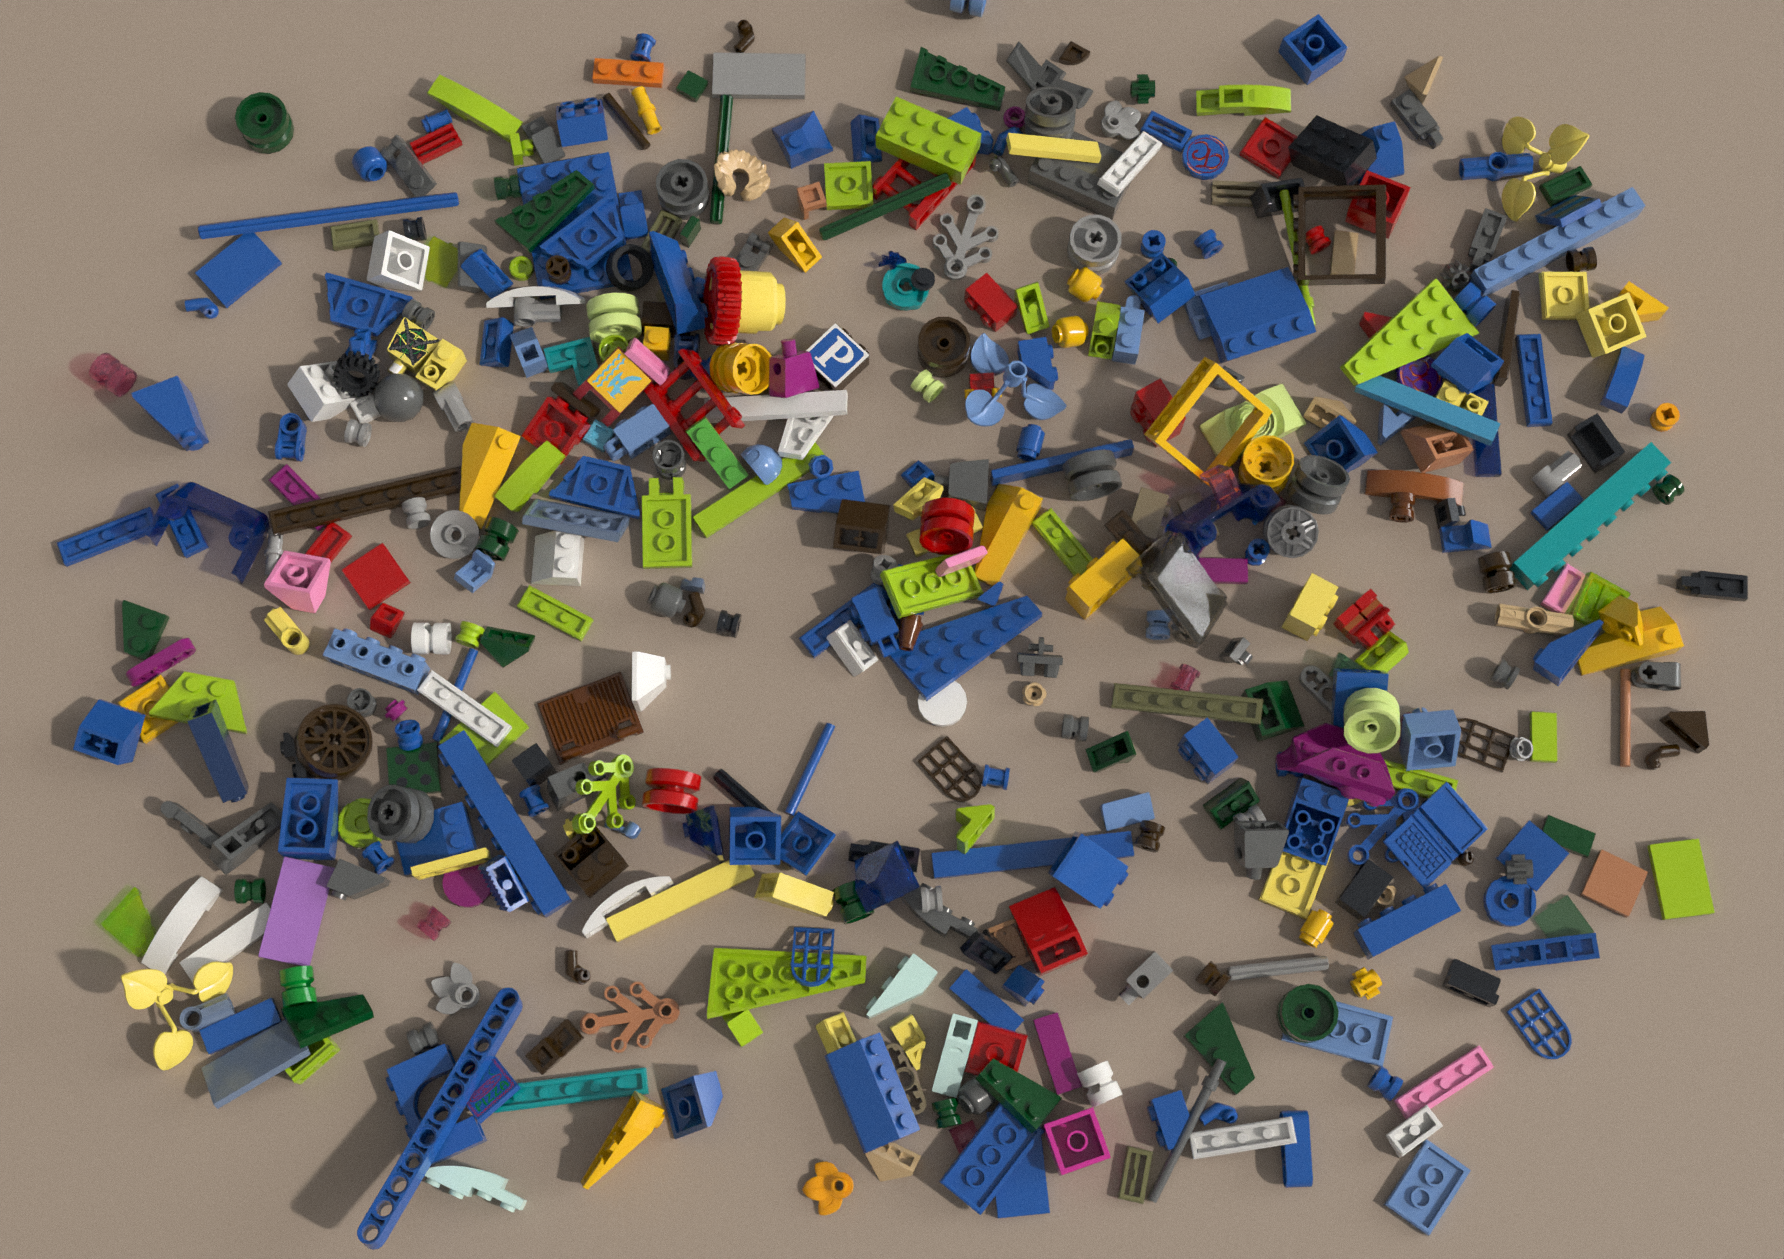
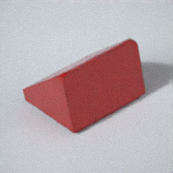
M382 603L371 616L370 630L387 638H392L405 612Z

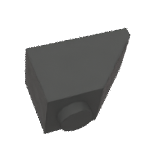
M339 859L326 887L333 890L331 895L346 901L347 897L355 900L388 887L391 881L369 870Z

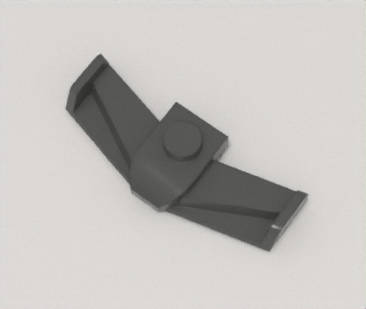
M1019 41L1006 60L1031 91L1048 86L1065 89L1075 96L1077 100L1076 109L1084 107L1093 94V90L1063 80L1067 73L1047 59L1041 66Z

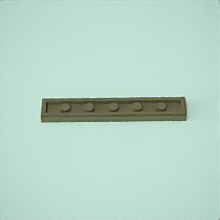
M1114 683L1111 708L1202 719L1208 717L1211 720L1261 725L1263 699Z

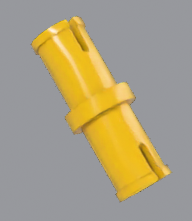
M641 86L633 89L631 94L638 107L637 113L639 117H642L648 134L653 135L660 132L662 127L655 114L656 108L654 104H651L645 87Z

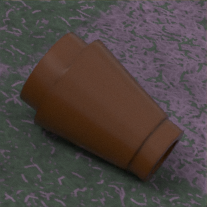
M913 614L899 619V649L913 651L923 626L921 616Z

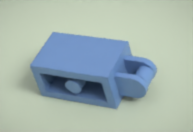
M1129 296L1125 307L1120 309V318L1112 361L1136 364L1145 310H1140L1141 300L1138 296Z
M654 404L641 407L635 413L636 415L630 419H623L616 424V428L613 429L615 437L603 446L612 461H616L626 454L632 460L671 434L669 425ZM620 444L622 448L616 450L615 446Z

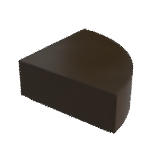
M1070 41L1060 56L1059 63L1064 65L1080 64L1090 56L1091 51Z

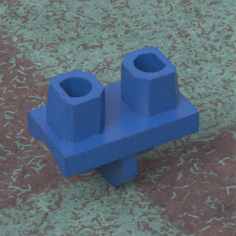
M356 329L354 331L355 336L349 339V347L345 353L348 355L349 351H353V354L356 355V352L360 351L361 356H364L365 353L368 354V359L370 360L378 347L377 340H371L370 329Z

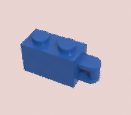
M879 586L852 597L851 606L848 608L854 620L858 619L862 627L859 628V633L863 641H868L870 647L877 644L883 658L899 652L900 649L894 637L898 635L899 629ZM889 639L891 644L884 647L882 642Z

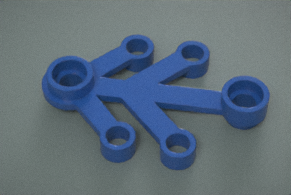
M1408 788L1401 789L1395 796L1386 801L1384 805H1379L1381 807H1394L1388 814L1360 815L1358 813H1351L1347 817L1346 824L1351 829H1356L1361 825H1378L1361 845H1354L1349 849L1347 858L1352 865L1361 866L1369 859L1368 851L1385 832L1387 837L1396 829V820L1401 814L1404 821L1418 808L1420 801L1415 791ZM1403 797H1407L1410 800L1409 806L1402 803ZM1364 800L1362 801L1363 807L1368 811L1377 808L1375 806L1370 807ZM1356 817L1359 821L1358 825H1353L1350 822V818ZM1387 847L1384 854L1385 859L1390 863L1397 862V858L1391 859L1389 857L1390 850ZM1359 852L1361 860H1355L1353 853Z

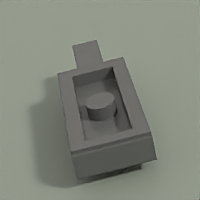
M1411 89L1391 101L1390 106L1417 140L1419 138L1422 141L1426 140L1432 149L1441 145L1444 138L1439 132L1440 127L1437 125L1438 123Z
M1487 208L1484 209L1468 250V256L1473 257L1469 266L1470 271L1480 267L1483 262L1488 263L1493 256L1507 219L1506 215Z

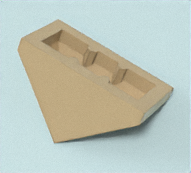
M1437 56L1404 77L1409 88L1422 104L1442 62V56Z
M1316 396L1303 415V418L1320 428H1324L1339 415H1342L1354 425L1356 423V419L1341 401Z
M894 1142L865 1153L880 1182L912 1176L921 1157Z

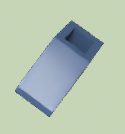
M532 327L510 335L526 378L549 370Z

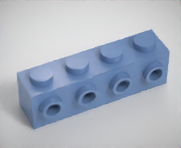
M344 628L343 631L334 629L323 653L327 661L419 695L417 689L430 671L425 658L416 654H412L411 657L402 654L403 650L389 645L388 648L380 646V642L371 637H366V639L359 638L356 632Z

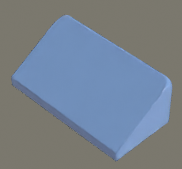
M1149 792L1108 802L1100 806L1106 832L1141 823L1142 820L1149 821L1155 819Z

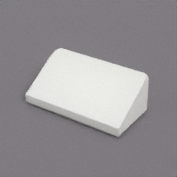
M851 620L826 637L854 677L878 661V658L869 645L863 641Z
M1426 1105L1386 1134V1137L1396 1154L1401 1158L1442 1128L1443 1125L1428 1105Z

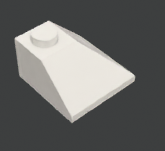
M632 652V702L636 712H642L666 688L667 680H671V665H667L665 657Z

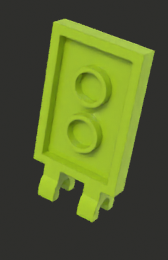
M673 477V493H660L659 478H649V495L642 496L644 569L692 567L691 494H684L683 477Z

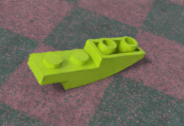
M1219 85V89L1196 91L1197 116L1244 113V116L1291 113V89L1267 85Z

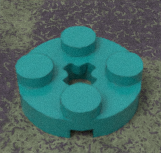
M901 263L886 272L882 282V292L888 305L899 310L908 311L919 309L926 301L929 290L919 291L914 288L911 282L912 274L920 268L919 266L911 263ZM908 282L909 287H912V289L903 291L899 286Z

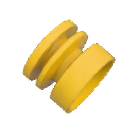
M733 343L721 345L711 357L710 376L718 388L724 392L748 395L759 394L769 386V359L771 354L765 347L758 344Z
M1263 435L1254 438L1246 446L1238 469V479L1242 487L1249 494L1258 498H1270L1278 495L1285 489L1294 465V454L1291 447L1283 439L1275 436Z

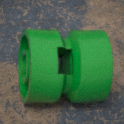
M297 966L279 971L280 986L285 988V991L281 993L283 1008L317 1002L316 988L311 986V983L314 981L313 966Z

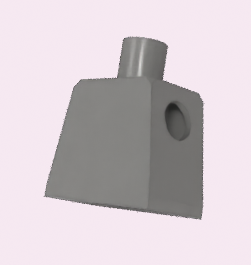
M1154 952L1126 979L1129 984L1118 995L1128 1005L1138 996L1144 999L1173 970ZM1145 975L1148 977L1149 982L1144 987H1140L1137 980Z

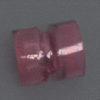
M103 353L92 363L89 377L99 385L105 386L116 397H121L133 387L137 373L127 365L121 364L110 353Z

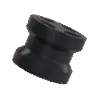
M417 217L413 221L409 219L403 220L405 237L412 240H427L423 217Z
M721 610L716 634L722 635L727 633L731 637L736 638L742 615L739 613L732 615L726 610Z

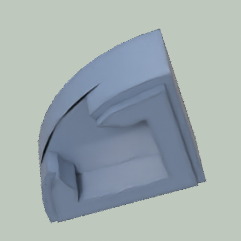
M693 577L692 581L684 578L681 581L680 589L704 594V579Z

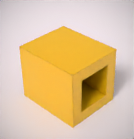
M645 326L643 345L660 360L669 361L671 346L670 330L663 327Z

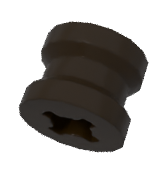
M555 255L546 262V271L552 283L562 285L570 280L572 272L569 262L565 257Z

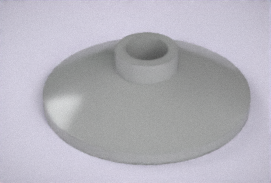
M451 510L444 512L432 524L430 531L431 543L434 549L446 558L460 559L466 557L475 549L479 541L478 525L469 514L463 511ZM455 531H459L461 534L458 540L453 539Z

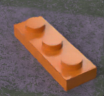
M595 58L592 80L593 83L662 88L664 63Z

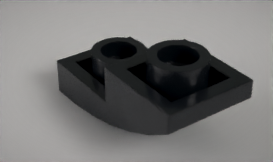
M288 732L283 733L284 741L280 742V750L282 756H285L290 762L296 763L292 764L293 777L312 779V775L298 761L294 746L295 738Z

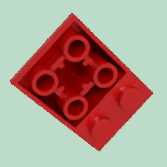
M1055 887L1009 906L1039 977L1083 959L1088 955L1078 929Z

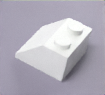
M390 230L375 236L367 281L387 289L422 291L430 247Z
M556 530L535 536L531 583L581 586L584 537Z

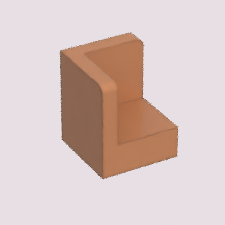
M819 182L797 188V201L804 220L809 219V211L827 206Z

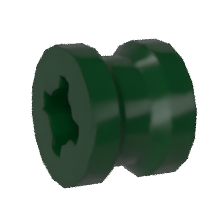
M1668 474L1663 478L1662 483H1657L1652 488V491L1661 503L1670 505L1674 501V497L1683 494L1685 489L1678 478Z

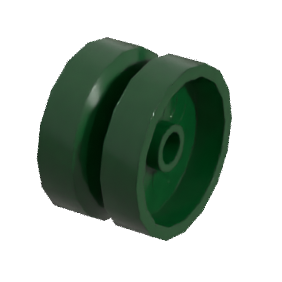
M258 92L243 99L237 107L235 121L245 142L251 149L259 153L271 154L279 152L288 146L293 138L294 125L284 103L277 96L271 93Z
M1305 984L1291 989L1282 996L1277 1005L1276 1019L1279 1028L1286 1037L1294 1042L1308 1044L1322 1040L1332 1033L1338 1022L1339 1011L1336 1000L1329 991L1319 985ZM1305 1009H1307V1012L1311 1013L1310 1018H1307L1304 1015Z

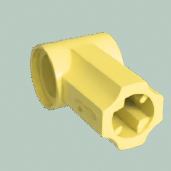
M282 607L273 609L267 614L264 621L291 653L302 655L309 649L310 641L308 637L298 628ZM300 637L297 644L291 645L294 638Z

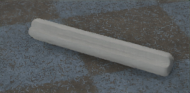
M1316 956L1237 965L1228 968V975L1231 977L1230 980L1233 981L1321 971L1329 968L1327 956Z

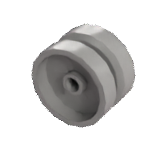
M1088 215L1080 218L1073 225L1067 246L1068 259L1071 265L1079 270L1087 267L1098 275L1108 272L1115 265L1119 255L1121 232L1117 224L1108 217Z

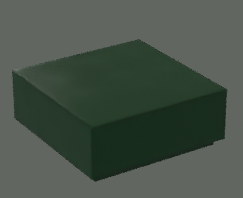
M688 70L676 87V91L697 102L708 86V80Z
M693 215L680 232L681 242L687 247H690L701 230L700 219Z

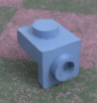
M477 549L473 552L472 560L455 573L454 579L471 593H474L492 577L495 562L488 555L483 554Z

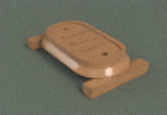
M1014 918L988 928V931L990 933L994 932L993 936L1012 956L1016 957H1013L1004 966L1005 971L1032 961L1030 956L1026 957V951L1016 928L1012 926V924L1016 923Z

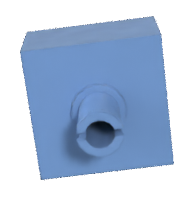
M1421 707L1422 712H1420L1419 708H1416L1412 713L1403 715L1399 752L1406 771L1456 766L1461 728L1454 710L1428 712L1426 708Z

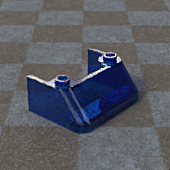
M186 482L162 501L145 533L146 538L152 545L157 547L170 520L181 519L188 508L231 526L229 542L233 548L242 552L231 574L238 583L242 584L268 535V530L271 528L269 518L266 514L197 483Z

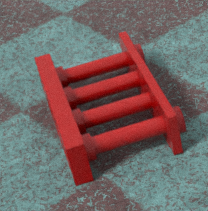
M976 156L971 166L969 167L966 175L975 166ZM899 158L883 177L879 176L873 183V198L877 200L883 193L889 197L898 194L899 192L890 186L898 176L912 187L922 182L905 170L910 163ZM951 181V186L924 197V200L919 205L911 203L904 206L903 208L909 212V226L917 230L958 184Z
M681 349L678 353L684 361L667 376L666 381L662 385L653 381L644 392L693 461L705 462L707 459L687 434L686 429L710 413L716 406L724 416L714 426L718 434H721L730 425L731 427L742 429L745 427V424L741 420V413L730 405L701 364V357L693 350ZM691 369L698 380L675 400H671L667 395V389ZM704 388L711 399L688 419H684L680 413L681 407Z

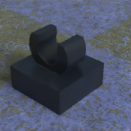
M1446 498L1434 506L1438 529L1452 526L1460 521L1459 516H1466L1465 507L1457 506L1455 498Z

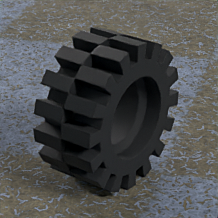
M349 351L348 355L346 353L342 354L341 358L339 357L333 373V381L336 382V387L342 386L341 392L345 393L347 390L349 391V396H352L353 393H356V397H361L362 393L364 396H368L369 392L372 393L376 388L380 375L379 364H375L376 360L374 358L369 360V355L366 353L364 356H361L360 351H357L356 355L353 354V351ZM348 371H358L365 377H355Z

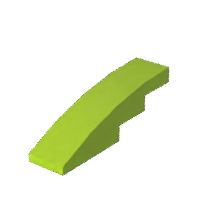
M440 74L427 92V95L464 120H471L487 132L491 130L508 143H510L509 134L516 133L523 123L481 95Z

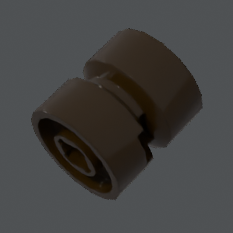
M1494 552L1478 558L1480 573L1485 575L1482 578L1485 593L1504 592L1517 586L1514 572L1509 570L1512 567L1509 552Z

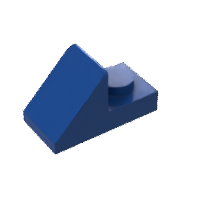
M642 190L618 193L625 239L646 237L648 227Z
M1469 520L1466 525L1446 526L1439 529L1443 553L1492 548L1488 524Z

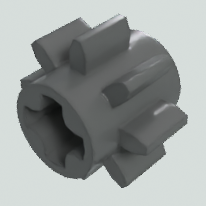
M1457 260L1454 263L1445 264L1443 272L1440 273L1444 278L1442 284L1446 288L1450 287L1454 292L1457 289L1465 288L1469 279L1472 278L1467 273L1470 268Z
M1525 854L1511 855V860H1505L1506 879H1513V884L1515 885L1527 884V878H1533L1532 859H1525Z

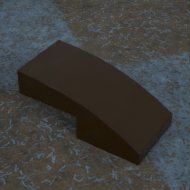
M566 1019L525 1056L540 1074L544 1075L574 1049L584 1037Z

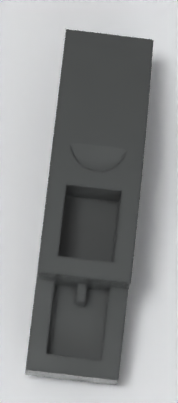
M894 871L892 872L891 881L902 901L919 920L933 931L945 938L949 929L969 939L978 930L974 927L975 923L963 916L959 919L951 915L953 911L944 905L942 912L929 910L928 913H922L920 887L933 888L924 883L920 886L912 882L913 877L905 872L900 871L899 874Z

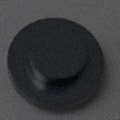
M919 268L912 274V285L919 291L930 290L934 286L935 275L930 269Z

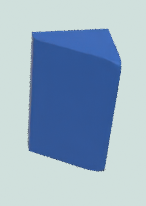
M858 114L850 123L853 162H881L882 152L876 148L879 118Z
M482 249L471 254L461 264V268L490 299L504 293L513 285V282Z
M504 317L484 320L479 365L509 367L512 346L510 335L513 334L514 327L511 321Z

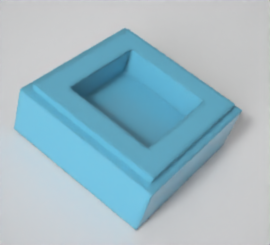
M595 419L582 439L583 442L604 453V444L614 438L615 435L612 428Z

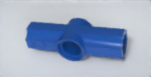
M1495 152L1487 157L1460 159L1458 171L1462 180L1486 178L1490 181H1497L1502 177L1532 174L1534 162L1533 156L1530 153L1506 155L1502 152ZM1492 164L1497 165L1500 169L1493 167Z

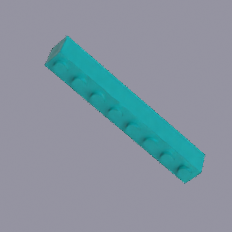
M1650 442L1520 556L1509 570L1514 572L1515 578L1527 590L1533 585L1537 588L1540 587L1548 579L1546 574L1551 569L1554 572L1558 571L1566 563L1563 559L1568 554L1571 557L1575 556L1583 548L1580 544L1585 539L1588 542L1592 541L1600 533L1597 529L1602 524L1605 527L1609 526L1617 518L1615 513L1619 509L1623 512L1626 511L1634 503L1632 498L1636 494L1641 497L1651 488L1649 483L1653 479L1658 482L1668 473L1666 468L1672 462Z

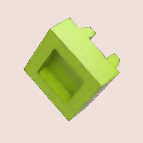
M519 133L509 134L514 166L524 165L523 156L534 155L532 140L527 139L520 142Z

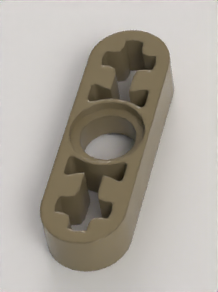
M895 1043L886 1045L887 1050L893 1049L894 1052H900V1055L897 1057L899 1064L901 1065L905 1062L907 1066L898 1068L896 1070L897 1075L900 1072H907L912 1078L910 1085L903 1087L904 1091L912 1089L913 1086H916L918 1090L912 1093L916 1099L920 1098L922 1100V1103L919 1104L920 1109L915 1110L914 1107L911 1108L914 1115H919L925 1110L927 1103L923 1091L903 1048ZM907 1094L906 1096H907V1099H908V1101H909V1103H910L911 1100H910L909 1095Z

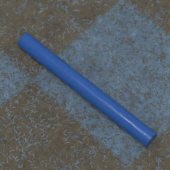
M469 648L454 684L461 691L465 686L478 651ZM443 710L432 736V740L437 742L443 739L452 717L445 710Z
M826 722L785 813L794 816L835 729L834 725Z

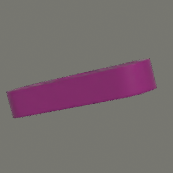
M190 638L181 639L132 667L125 675L131 686L142 685L193 655L196 648Z

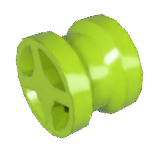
M461 621V631L456 635L455 641L461 645L477 649L480 644L478 640L483 635L484 628L474 623Z

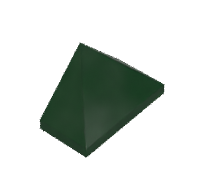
M487 626L480 643L504 668L529 652L535 640V635Z

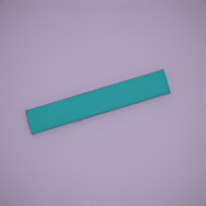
M647 1068L518 1083L521 1089L494 1113L630 1097L634 1091L646 1095L649 1094Z

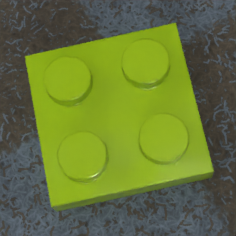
M871 161L824 163L827 210L862 209L873 205Z

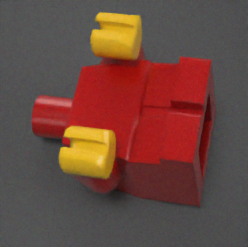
M994 373L970 374L969 389L964 390L965 399L974 390H985L993 398L1000 389L994 388Z

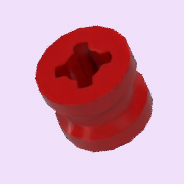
M1322 225L1306 232V243H1308L1309 251L1312 255L1323 251L1331 244L1330 238L1324 235L1325 230Z

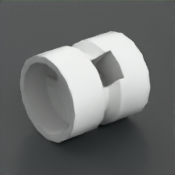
M413 623L411 633L413 654H429L430 651H433L434 654H450L452 645L450 623H434L433 626H430L429 623Z
M1108 1061L1077 1074L1082 1086L1089 1090L1086 1095L1091 1107H1096L1122 1095L1117 1081L1111 1079L1113 1071Z

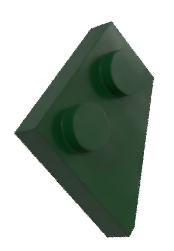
M123 600L124 653L141 660H146L153 656L169 621V617Z

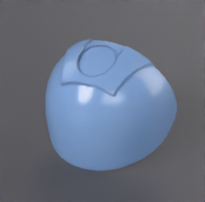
M756 444L747 447L741 453V456L765 485L770 484L778 477L782 469V459L773 448Z

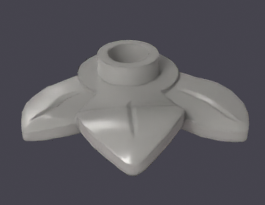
M1117 100L1106 105L1104 109L1105 116L1101 121V130L1104 135L1108 137L1119 135L1127 140L1135 139L1140 135V132L1135 127L1141 118V113L1133 107L1122 108Z
M453 963L451 977H440L431 982L434 992L442 998L438 1002L436 1010L443 1014H454L461 1008H472L480 999L479 989L472 984V973L459 963ZM470 991L472 994L471 999L465 1001L463 994Z

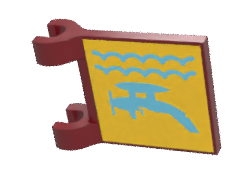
M619 346L573 393L581 400L589 391H592L610 408V412L601 420L607 427L654 381L628 358Z

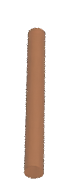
M1621 669L1620 767H1630L1631 670Z

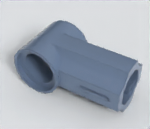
M226 993L195 1007L185 1008L181 1012L179 1020L185 1029L191 1032H200L199 1030L234 1015L235 1009L229 995ZM193 1013H198L200 1017L199 1022L194 1026H190L188 1023L189 1017Z

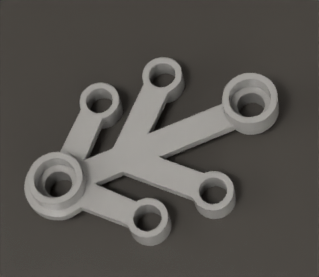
M978 194L970 196L967 200V211L969 214L962 235L955 226L954 218L951 214L945 213L940 217V226L948 231L957 247L955 256L947 245L945 235L937 234L933 238L934 248L940 250L946 261L944 272L952 280L962 279L967 273V268L979 262L988 263L992 258V251L988 247H982L978 253L964 259L966 251L986 241L995 242L998 239L999 231L994 226L987 227L984 232L971 238L977 217L984 212L986 205L985 199ZM978 205L980 208L973 209L972 206ZM949 219L951 222L949 224L943 223V220ZM994 232L996 235L994 237L988 236V233ZM941 239L944 243L939 245L936 241ZM986 252L989 256L984 258L981 256V253ZM958 267L960 270L958 272L952 271V268Z

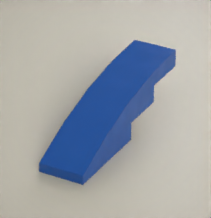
M1596 933L1491 945L1495 971L1600 958Z

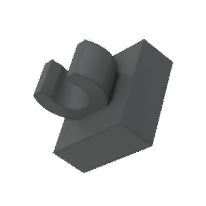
M1244 637L1233 638L1219 657L1225 663L1237 662L1240 665L1243 663L1248 665L1253 656L1246 649L1251 643Z

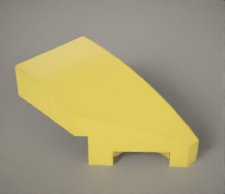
M910 1014L889 1028L917 1071L920 1069V1061L926 1041L921 1028L913 1015Z

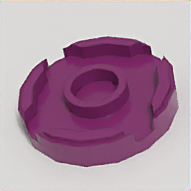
M481 864L444 874L443 889L451 902L459 907L472 908L484 903L488 896L491 895L492 892H489L490 888L485 883L486 879H483V875L480 874L481 870H478V866Z

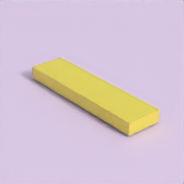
M1008 133L1006 137L1008 151L1011 155L1099 163L1101 159L1098 142Z

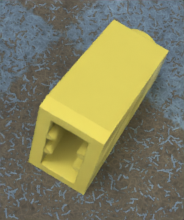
M783 873L762 874L754 897L817 917L827 916L834 904L832 899L834 892Z

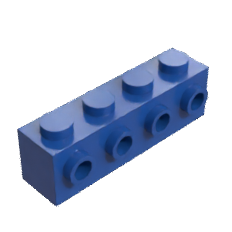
M1437 883L1423 890L1425 895L1419 898L1412 895L1401 901L1402 907L1395 910L1391 906L1379 913L1381 918L1372 921L1370 917L1358 923L1359 929L1353 932L1366 958L1369 960L1460 912L1461 909L1447 884L1438 887Z

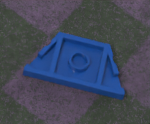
M612 192L541 244V251L550 256L561 255L570 264L589 270L623 244L624 238Z
M326 272L325 274L332 324L352 330L370 329L371 335L376 337L402 314L407 303L413 299L409 295Z
M582 456L575 464L574 469L568 471L563 477V481L549 492L551 499L625 515L631 518L640 519L641 517L630 466Z

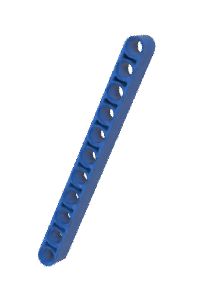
M510 987L503 988L497 993L360 1223L357 1236L368 1249H379L385 1244L520 1015L523 1002L515 989ZM507 999H516L513 1005L509 1007L504 1006V1002ZM498 1020L502 1021V1024L499 1028H490L493 1022ZM489 1043L485 1051H477L480 1044ZM475 1066L473 1073L464 1074L466 1067ZM454 1089H462L461 1094L458 1097H450V1094ZM440 1112H448V1115L444 1120H436L437 1115ZM429 1134L434 1135L431 1143L423 1144L425 1136ZM420 1158V1163L417 1167L409 1168V1163L412 1159ZM405 1181L406 1187L404 1190L395 1192V1186L399 1182ZM386 1205H392L391 1212L386 1216H381L382 1208ZM372 1229H377V1236L373 1240H366L367 1233Z

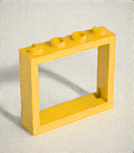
M1204 357L1144 435L1202 483L1213 489L1216 484L1221 482L1223 475L1230 466L1238 460L1239 455L1253 440L1258 430L1267 423L1273 411L1216 362ZM1217 375L1255 408L1207 470L1203 472L1166 440Z

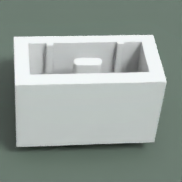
M337 361L300 366L287 384L311 422L331 419L349 408L351 402L361 398L356 397V393L349 396V391L347 390L345 393L341 392L342 386L336 387V382L333 381V373Z

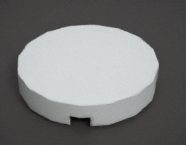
M954 681L927 702L919 693L917 703L919 712L925 721L938 727H946L955 724L962 718L966 710L967 698L961 685Z

